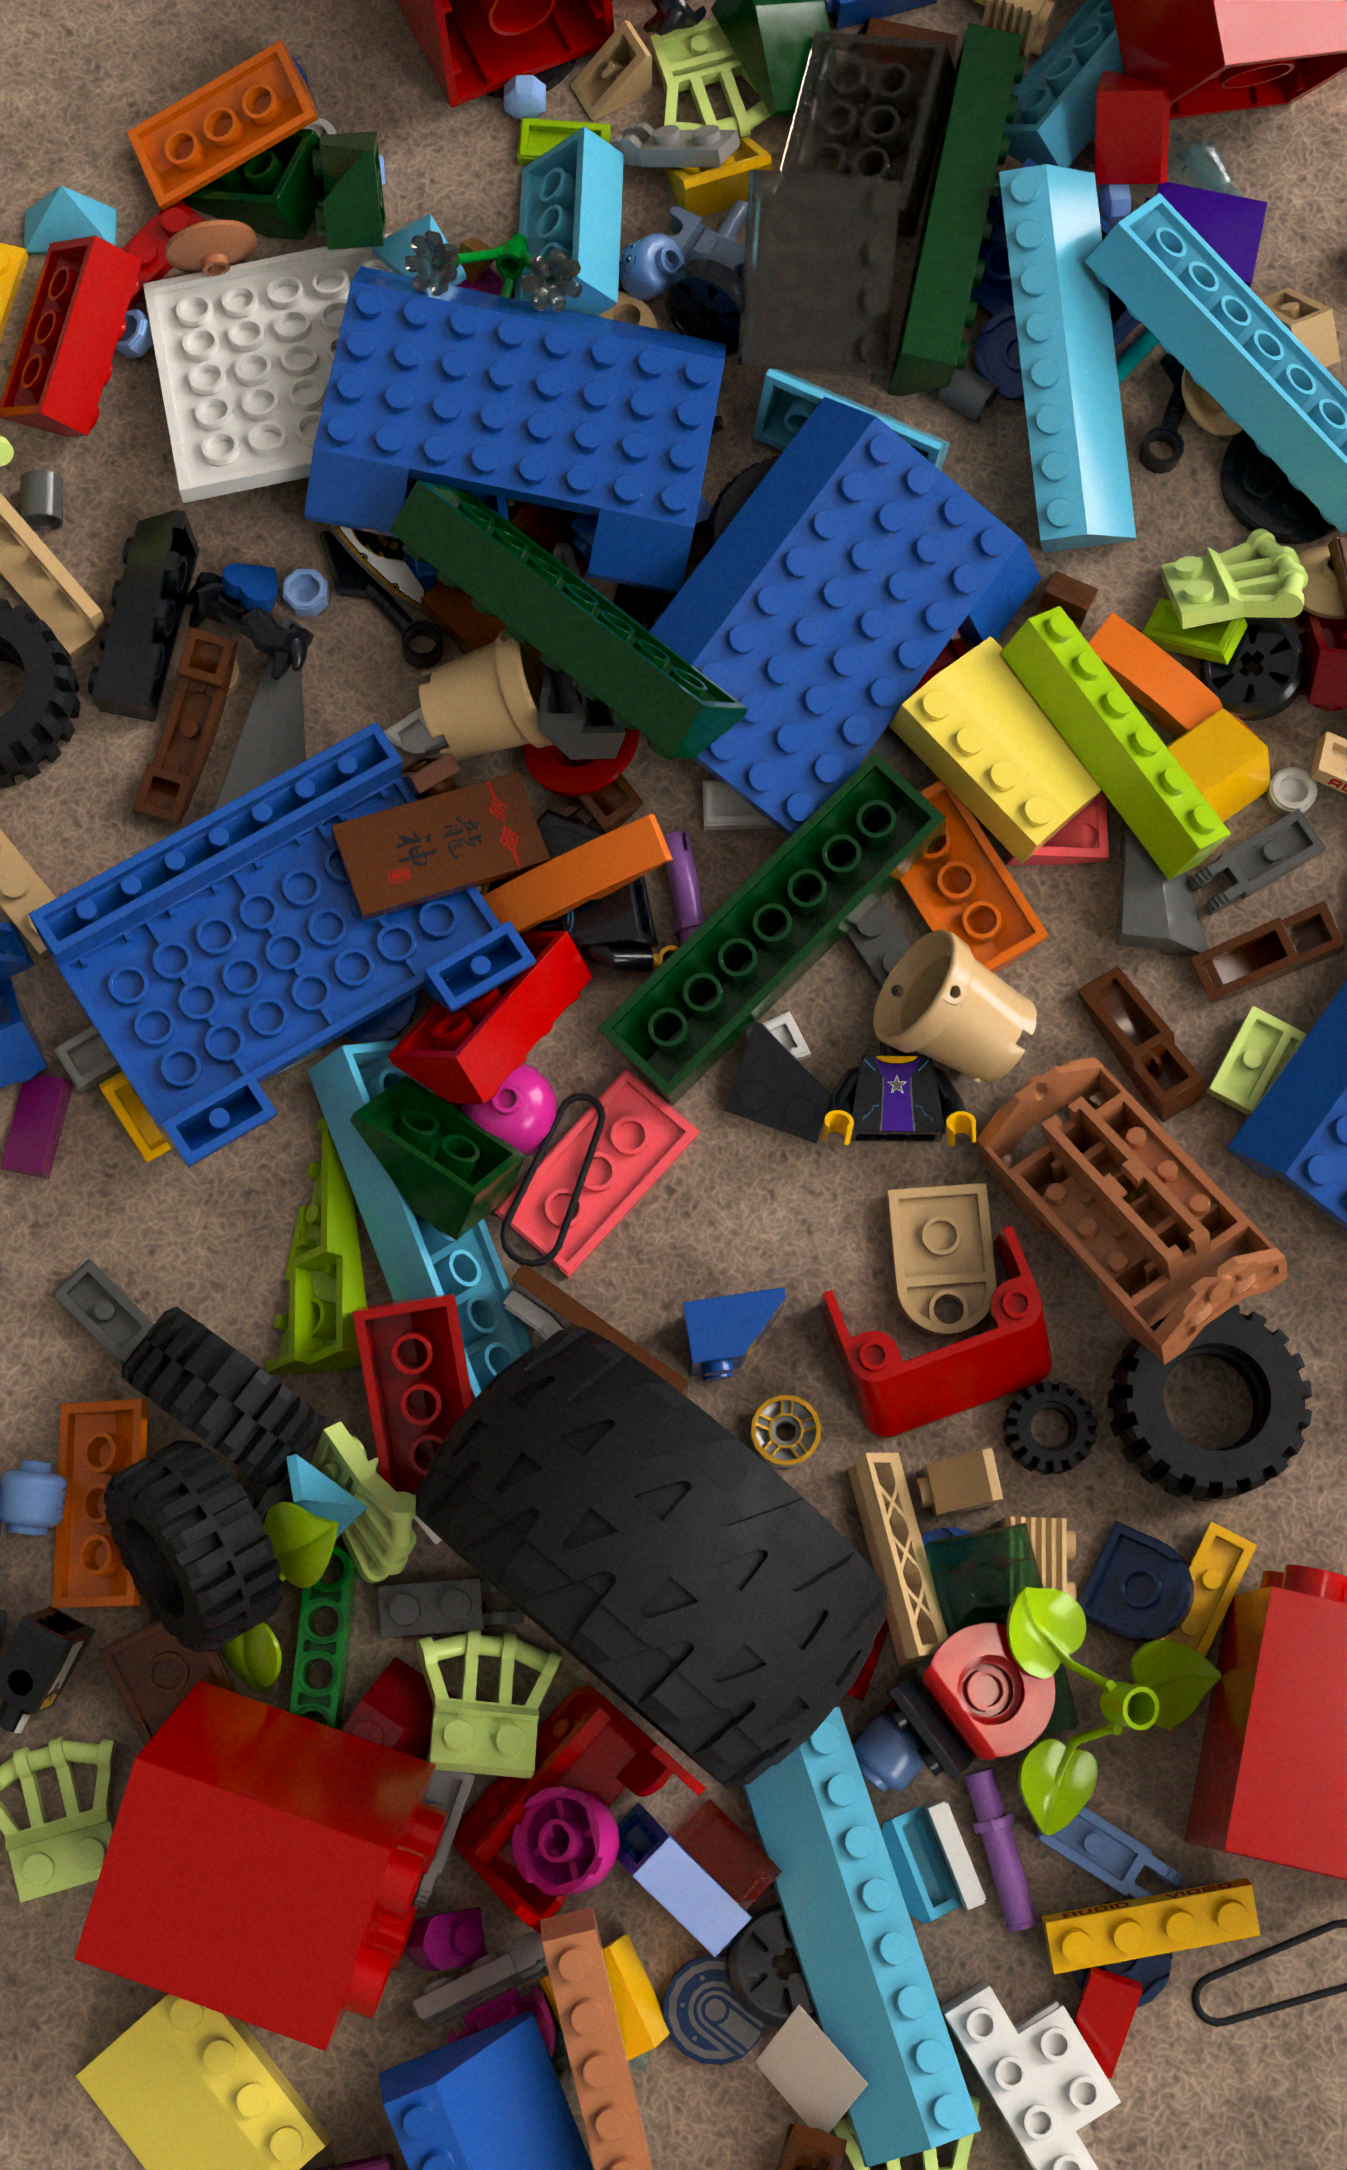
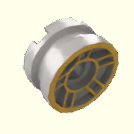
M780 1395L768 1399L757 1409L750 1427V1440L754 1452L761 1460L774 1468L790 1469L802 1465L812 1457L821 1437V1424L817 1412L808 1402L797 1396ZM791 1423L794 1426V1438L790 1441L780 1440L775 1433L777 1425Z

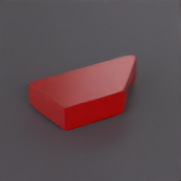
M1097 1967L1089 1968L1074 2011V2019L1105 2076L1112 2079L1143 1989L1139 1981Z

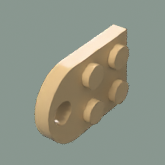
M978 1183L888 1190L886 1197L894 1284L897 1302L901 1311L915 1327L931 1335L950 1337L968 1332L977 1326L990 1310L991 1296L996 1290L987 1184ZM943 1297L955 1299L962 1309L960 1320L952 1324L941 1322L934 1313L935 1302Z

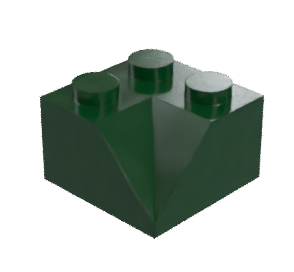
M377 131L322 135L319 144L320 149H312L315 178H323L325 190L324 196L318 197V207H315L318 236L326 235L328 250L384 246L386 216Z

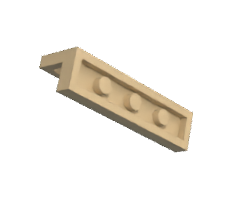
M0 493V576L26 607L33 611L35 617L38 620H44L52 629L66 654L74 661L100 641L101 631L106 623L102 610Z
M899 1453L860 1454L853 1457L855 1465L847 1467L874 1571L883 1581L888 1591L886 1618L899 1667L909 1666L932 1659L934 1653L948 1638Z

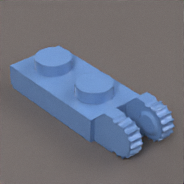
M1085 1806L1066 1827L1057 1833L1047 1836L1037 1830L1034 1838L1123 1896L1128 1894L1135 1899L1156 1895L1152 1891L1145 1890L1134 1883L1143 1866L1156 1873L1159 1879L1169 1885L1173 1884L1178 1887L1184 1877L1151 1855V1849Z

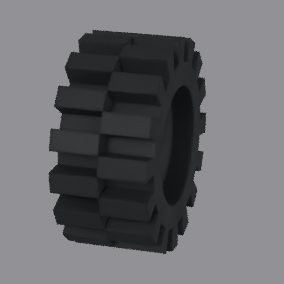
M1042 1381L1040 1384H1033L1027 1387L1009 1405L1005 1412L1007 1413L1006 1418L1003 1421L1002 1430H1005L1004 1442L1006 1447L1009 1446L1013 1459L1016 1462L1019 1460L1025 1465L1024 1468L1031 1472L1033 1470L1040 1472V1475L1061 1474L1079 1465L1090 1454V1449L1097 1439L1095 1428L1098 1426L1097 1417L1093 1418L1091 1410L1094 1408L1091 1402L1088 1401L1086 1403L1081 1397L1083 1395L1081 1391L1077 1388L1074 1391L1068 1388V1384L1064 1382L1053 1384L1051 1381ZM1053 1409L1065 1417L1069 1433L1062 1445L1049 1448L1042 1446L1034 1439L1031 1433V1421L1038 1411Z

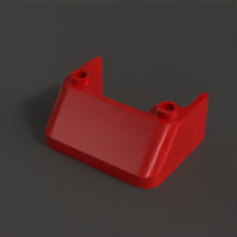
M1012 1225L1003 1228L994 1241L1008 1277V1281L1003 1282L996 1288L990 1300V1311L997 1328L903 1362L896 1343L883 1332L867 1331L850 1337L833 1290L822 1294L819 1302L820 1311L862 1422L870 1433L881 1438H892L1024 1390L1033 1384L1037 1385L1047 1377L1052 1367V1355L1042 1301Z
M581 1686L573 1690L537 1730L535 1771L532 1779L498 1776L460 1820L453 1844L461 1856L510 1910L541 1935L540 1920L552 1917L562 1907L566 1896H549L542 1893V1890L534 1883H527L520 1875L514 1860L512 1834L515 1824L522 1823L523 1816L528 1808H523L529 1798L544 1788L566 1786L596 1795L609 1807L625 1787L636 1796H649L660 1790L673 1773L698 1796L702 1794L706 1787L592 1686Z

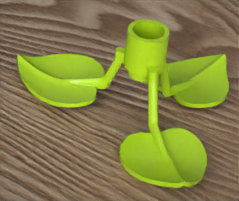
M279 1502L271 1506L267 1511L265 1523L262 1526L265 1533L270 1536L274 1546V1556L279 1560L281 1568L279 1578L282 1582L287 1579L291 1584L299 1588L311 1587L319 1581L329 1563L339 1523L316 1516L290 1502ZM262 1622L223 1645L221 1650L227 1663L241 1680L257 1691L266 1693L270 1691V1686L277 1680L280 1674L282 1657L280 1645L275 1634L265 1622Z
M1023 1587L1017 1592L1012 1601L1006 1624L1007 1642L1015 1662L1026 1673L1041 1679L1052 1676L1062 1662L1069 1670L1100 1686L1103 1691L1100 1695L1099 1705L1103 1716L1108 1721L1107 1725L1070 1737L1066 1746L1057 1739H1042L1031 1746L1023 1756L1018 1770L1019 1791L1038 1830L1042 1834L1050 1836L1066 1827L1084 1808L1094 1791L1098 1775L1097 1762L1090 1752L1076 1749L1080 1744L1109 1734L1118 1736L1122 1733L1123 1726L1135 1730H1146L1152 1725L1159 1728L1175 1727L1184 1722L1195 1711L1203 1697L1222 1678V1675L1213 1664L1192 1648L1174 1641L1161 1639L1147 1642L1133 1655L1130 1668L1136 1684L1121 1681L1114 1682L1111 1679L1104 1678L1075 1662L1069 1656L1081 1647L1086 1635V1618L1079 1603L1066 1592L1057 1589Z

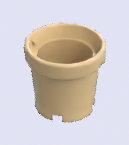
M503 630L494 642L444 665L424 671L421 677L430 679V682L419 685V698L427 729L432 738L444 735L450 747L439 751L441 753H452L457 762L476 755L531 744L536 748L555 745L539 730L537 723L543 665L539 657L542 653L531 644L524 645L514 640Z
M939 929L921 937L895 963L883 983L876 1001L873 1028L879 1041L904 1053L917 1051L963 1073L980 1083L981 1079L985 1083L991 1084L1008 1074L1021 1059L1025 1049L1016 1043L1020 1038L1022 1030L1033 1036L1036 1027L1037 1011L1032 1001L1019 994L973 957L968 944L954 933ZM893 986L897 988L895 996L891 992Z

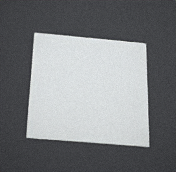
M800 2004L756 2060L759 2069L808 2127L824 2130L828 2134L868 2086V2083Z

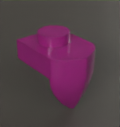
M480 1907L426 1916L416 1920L404 1949L405 1954L416 1966L427 1971H443L471 1965L478 1959L486 1956Z

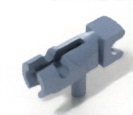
M737 199L717 231L702 225L700 216L679 206H672L670 208V216L672 217L671 231L677 235L669 236L661 232L654 233L670 237L679 246L685 263L694 259H708L731 268L748 283L755 293L761 308L767 304L781 277L777 273L781 266L780 263L755 246L747 247L738 243L737 236L735 235L751 211L749 204L741 199Z

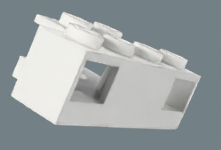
M981 1981L940 2007L944 2019L1032 2169L1099 2170L1076 2131L1120 2104L1121 2101L1064 2005L1060 2006L1058 2001L1054 2000L1013 2026L990 1985Z

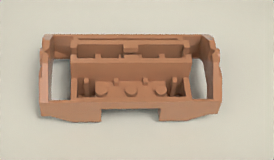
M1095 1057L1067 1061L1062 1066L1053 1067L1045 1074H1037L1031 1077L1023 1085L1022 1089L1013 1095L1008 1103L996 1111L976 1139L981 1160L992 1171L1013 1203L1042 1235L1048 1230L1055 1234L1099 1284L1102 1302L1129 1334L1155 1354L1163 1365H1166L1184 1352L1204 1326L1245 1297L1266 1293L1288 1278L1286 1257ZM1087 1101L1091 1102L1098 1108L1095 1110ZM1066 1104H1069L1070 1119L1062 1124L1061 1119L1055 1114L1043 1122L1041 1125L1045 1145L1013 1167L1010 1154L1027 1131ZM1132 1188L1140 1198L1129 1205L1122 1197L1127 1195V1191ZM1167 1316L1154 1332L1151 1326Z

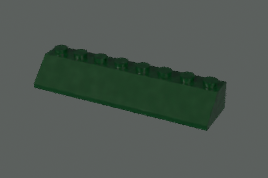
M968 24L952 78V91L948 106L951 109L948 111L943 122L888 389L889 395L900 397L949 387L954 370L963 371L969 343L962 342L961 340L964 328H972L978 301L970 300L972 286L980 287L985 269L986 259L978 258L980 245L988 246L993 229L994 218L987 217L986 215L989 204L996 206L1001 189L1000 177L995 176L997 163L1004 165L1011 136L1003 135L1005 123H1013L1019 96L1012 95L1011 91L1013 83H1021L1027 56L1019 54L1023 35L977 24Z
M417 480L389 530L404 543L401 547L402 550L412 558L423 563L429 562L438 570L435 574L436 577L444 584L456 590L462 589L472 597L470 604L476 610L489 617H497L507 625L504 630L511 638L524 645L531 644L542 653L539 658L546 666L559 673L564 674L566 672L577 681L575 688L581 694L596 702L603 701L613 709L611 717L616 722L633 731L638 729L648 737L647 745L655 753L669 760H673L674 757L696 758L744 718L749 710L747 707L472 492Z
M875 752L598 1027V1030L636 1072L673 1106L945 834L946 817Z

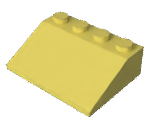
M990 636L936 674L901 704L889 727L1002 845L1023 864L1103 791L1000 652L1003 648Z
M167 1994L75 2076L146 2170H299L326 2147L332 2139L242 2020Z

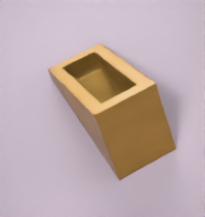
M475 237L461 242L456 254L492 248ZM494 260L461 264L466 272L467 280L474 284Z

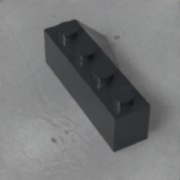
M173 510L137 522L134 537L126 539L123 549V563L126 565L122 580H116L112 590L111 604L114 608L111 623H105L101 631L100 649L103 653L99 667L94 666L92 668L88 681V692L100 712L151 722L156 721L186 605L185 600L190 590L200 551L185 511Z

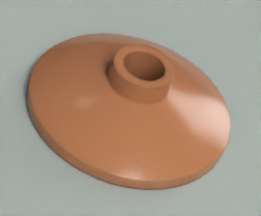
M204 221L186 227L173 235L166 244L165 255L168 263L180 271L188 273L203 271L207 276H219L228 272L230 266L239 264L252 255L257 246L255 231L250 226L239 221Z

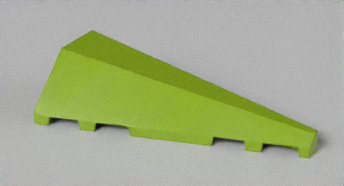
M325 1117L319 1120L316 1129L322 1132L320 1163L309 1162L306 1173L307 1177L316 1180L310 1206H299L284 1280L289 1282L288 1314H276L274 1323L275 1329L284 1332L279 1357L266 1360L265 1371L270 1375L346 1372L361 1365L352 1312L358 1307L367 1306L353 1191Z

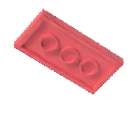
M627 1068L598 1098L605 1111L604 1127L563 1246L557 1256L549 1261L568 1279L696 1139L700 1132ZM593 1105L542 1159L509 1226L543 1257L550 1253L556 1244L597 1125L598 1113ZM522 1182L495 1211V1215L502 1221H504Z

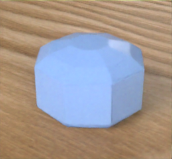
M515 75L504 85V111L516 121H521V118H539L546 112V85L534 75Z
M1101 184L1098 194L1100 215L1110 225L1117 224L1131 214L1129 184Z
M138 309L128 310L124 318L126 320V330L121 340L116 344L115 349L127 358L142 357L153 345L149 317Z
M296 569L283 581L285 605L297 617H316L329 604L327 580L316 569Z

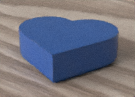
M233 563L223 569L220 584L225 586L222 591L227 596L239 600L240 604L250 612L256 607H261L267 613L274 609L278 592L275 567Z

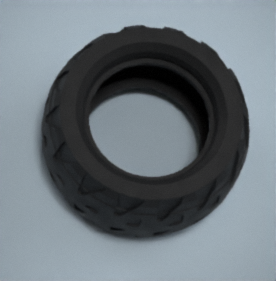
M578 1327L559 1330L538 1347L529 1349L499 1372L455 1422L430 1462L431 1468L416 1491L415 1515L551 1638L727 1789L731 1786L752 1783L769 1767L779 1764L813 1735L854 1685L874 1647V1640L886 1619L888 1595L886 1586L867 1561L834 1526L771 1467L709 1414L635 1357L587 1328Z

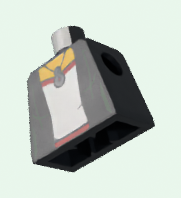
M52 1606L22 1618L0 1664V1697L3 1699L0 1705L1 1728L13 1733H22L31 1714L35 1715L55 1704L96 1631L95 1629L56 1608H52Z

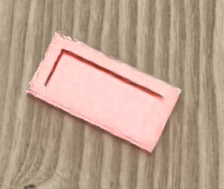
M711 1799L674 1836L745 1911L782 1872Z

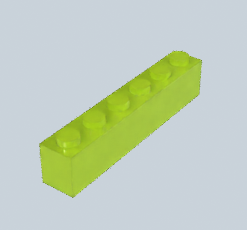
M1061 606L1027 619L1000 652L1168 880L1200 865L1231 835L1230 831Z

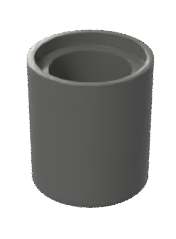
M964 366L963 371L954 370L949 387L941 388L937 399L973 422L978 423L982 419L979 416L980 412L984 407L989 408L999 387Z
M33 470L22 474L20 477V516L32 530H41V526H50V530H57L63 526V478L57 473L46 470Z

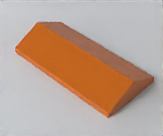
M279 40L127 131V134L158 206L164 211L318 120V116L307 84L282 40Z
M939 780L919 793L946 817L945 834L899 881L931 932L943 929L954 933L969 945L973 957L992 973H996L1049 938V935L971 811Z
M148 1399L61 1404L58 1474L66 1478L68 1486L63 1520L55 1529L52 1608H123L141 1606V1594L136 1589L129 1570L125 1568L120 1558L121 1553L118 1546L114 1544L110 1533L112 1529L105 1515L107 1506L104 1503V1493L114 1474L146 1457Z

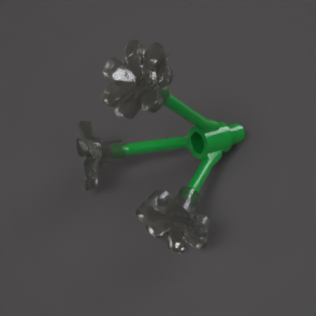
M426 231L425 236L416 235L411 240V247L417 254L405 257L407 270L409 272H418L412 283L414 289L418 292H423L431 287V291L435 296H440L448 291V283L456 280L457 268L460 264L486 260L496 261L498 272L504 276L500 296L509 298L511 297L514 279L522 274L524 267L529 268L532 273L524 275L521 283L526 292H533L531 303L538 311L544 310L548 303L554 312L562 311L566 306L565 295L571 298H578L582 292L581 284L572 280V277H575L581 271L578 261L574 259L566 260V253L558 249L550 251L548 260L538 255L532 258L528 252L526 237L519 233L513 234L503 245L495 248L458 254L454 244H443L442 236L439 232Z

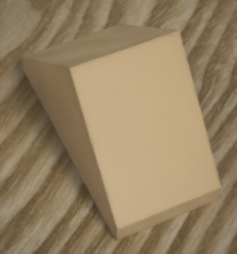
M624 20L570 85L593 121L652 92V55L630 21Z

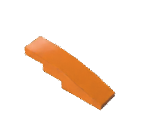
M1113 612L1088 643L1112 676L1121 682L1120 686L1125 693L1155 714L1154 722L1177 738L1218 709L1223 708L1220 698L1190 671ZM1231 714L1236 720H1238L1244 727H1246L1251 733H1253L1259 739V737L1240 718Z
M649 814L559 855L510 880L482 897L501 925L510 920L518 934H521L543 921L555 920L590 900L601 899L668 863L673 858L655 814Z

